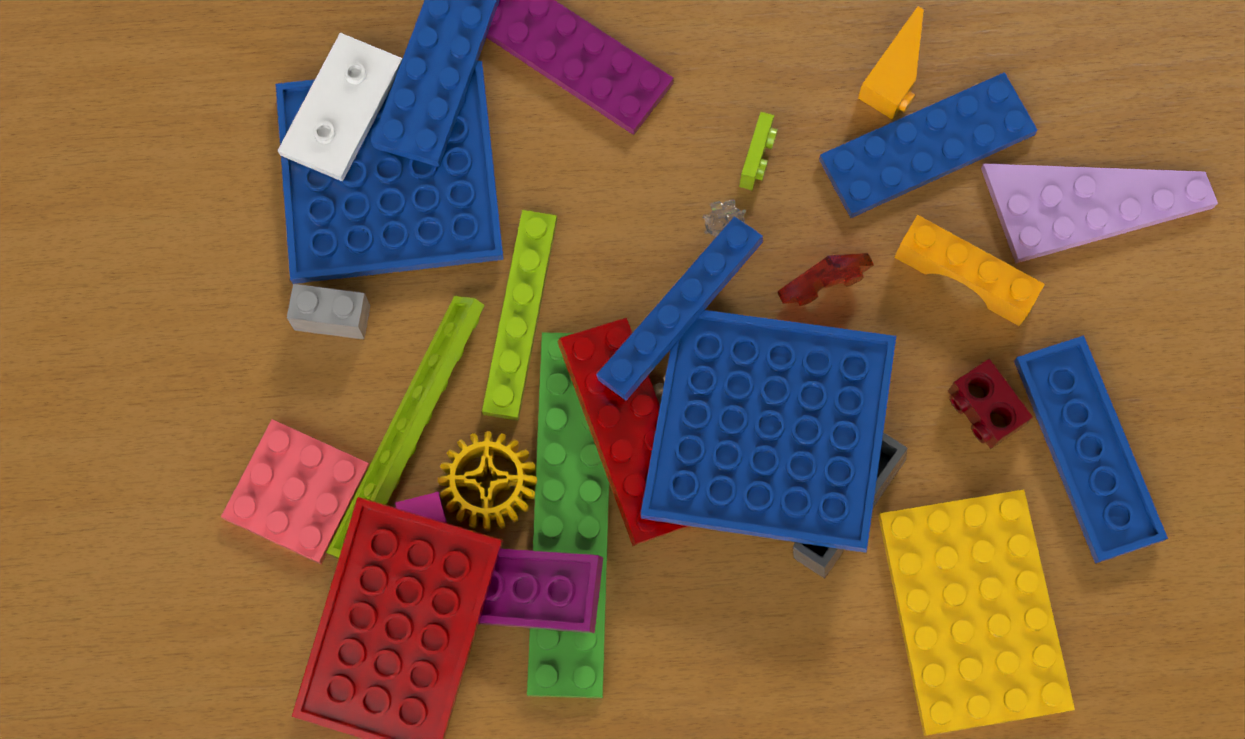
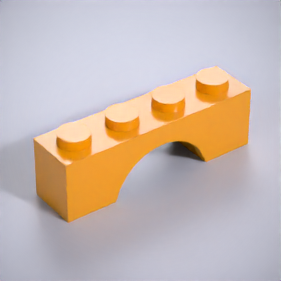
M919 215L916 216L894 257L925 275L940 274L966 285L983 299L988 310L1018 326L1021 325L1029 314L1045 285Z

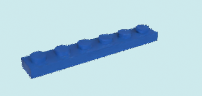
M734 216L596 374L598 381L624 400H627L763 243V235Z

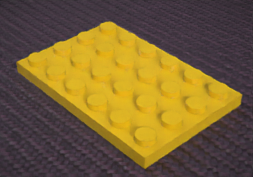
M1025 490L880 513L878 517L923 735L929 736L1074 711V703Z

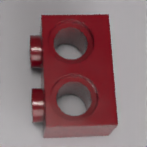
M990 359L954 381L948 390L952 406L958 413L966 415L972 423L971 430L979 442L983 444L986 442L990 449L1025 427L1033 418ZM968 385H978L984 391V397H973L969 393ZM990 414L1001 415L1005 419L1006 427L999 428L994 426L990 420Z

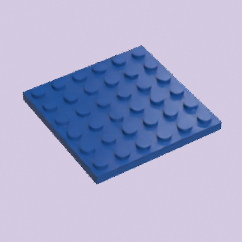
M478 61L440 167L373 148L371 142L390 91L343 182L281 156L289 272L292 284L504 260L482 61ZM315 79L276 84L280 145Z
M704 310L670 349L640 514L641 519L867 553L896 336Z

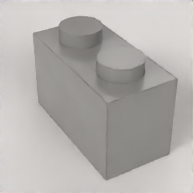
M293 284L287 319L295 331L364 340L370 304L365 293Z

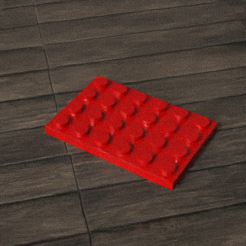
M357 497L291 717L362 739H444L503 540L363 497Z

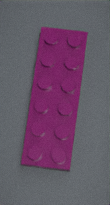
M500 0L486 37L633 135L674 83L672 76L555 0Z

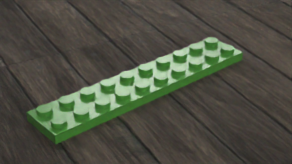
M542 332L536 477L538 481L535 487L533 551L599 555L603 557L595 633L530 628L527 696L603 698L609 481L557 342L559 338L574 333Z

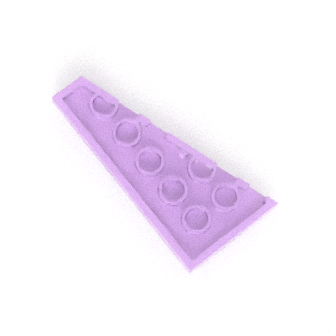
M983 164L981 168L1015 263L1209 210L1218 204L1207 174L1202 171Z

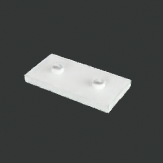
M340 33L278 149L280 156L343 182L394 83L402 58Z

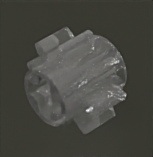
M735 200L725 201L724 204L717 201L710 204L712 212L702 215L706 226L704 233H709L716 238L734 216L745 223L744 214L746 210L736 208Z

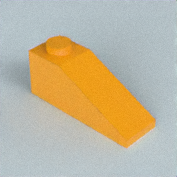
M917 6L862 83L858 99L892 120L899 110L905 113L916 94L912 93V89L917 76L924 9L920 6Z

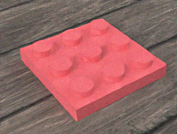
M272 419L221 517L228 522L322 565L327 555L326 552L370 464Z

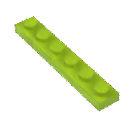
M522 210L482 408L483 415L519 420L555 235L557 215Z

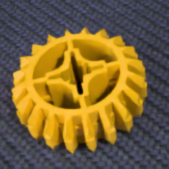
M490 431L485 432L484 441L479 442L477 435L472 433L470 435L472 445L467 447L463 440H459L457 442L461 450L459 454L453 450H448L447 456L453 463L444 462L440 465L441 470L449 475L438 477L439 485L447 487L439 492L442 500L451 499L445 506L449 513L459 509L456 514L458 522H463L470 515L469 527L472 529L477 527L480 519L483 520L485 531H490L491 520H496L499 528L502 529L505 528L503 517L509 515L513 522H517L519 518L514 510L516 508L523 512L529 510V506L522 498H535V492L527 487L536 485L538 480L536 476L527 474L532 473L536 467L534 462L524 463L529 457V452L526 449L517 452L519 442L516 439L505 446L506 435L503 433L498 436L496 442H493ZM494 455L501 456L511 462L516 468L518 475H509L508 472L496 469ZM481 456V462L477 469L460 475L463 468L471 460ZM489 467L493 480L497 479V481H491L487 496L482 482L479 483V481L485 480ZM458 487H467L468 490L479 492L482 508L466 502L459 494ZM516 487L508 500L493 507L495 497L499 492Z

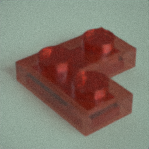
M868 253L827 256L778 290L777 293L783 304L798 303L799 306H803L816 300L819 297L817 292L824 287L830 288L844 283L845 286H851L864 278L863 273L874 266Z

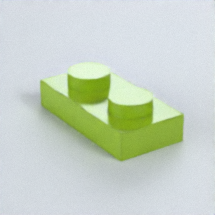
M760 112L741 173L739 185L741 188L753 191L756 179L762 181L764 178L768 160L762 158L766 148L772 150L778 129L772 128L774 119L772 114Z

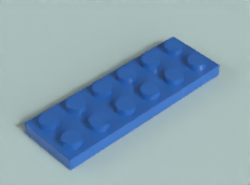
M424 0L372 139L373 148L440 167L500 0Z
M1004 72L820 154L819 161L851 219L1035 136L1038 129Z
M1084 335L1016 357L1014 363L1095 564L1168 539Z

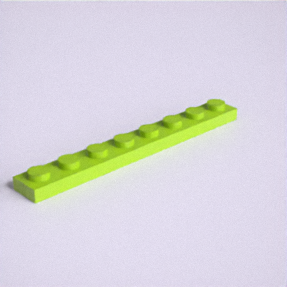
M453 297L326 552L334 558L339 559L357 497L387 504L393 490L397 488L406 463L414 454L417 446L416 443L424 427L431 420L432 411L441 393L444 392L448 385L451 372L456 362L462 357L464 346L472 330L478 325L479 316L485 305L477 299Z

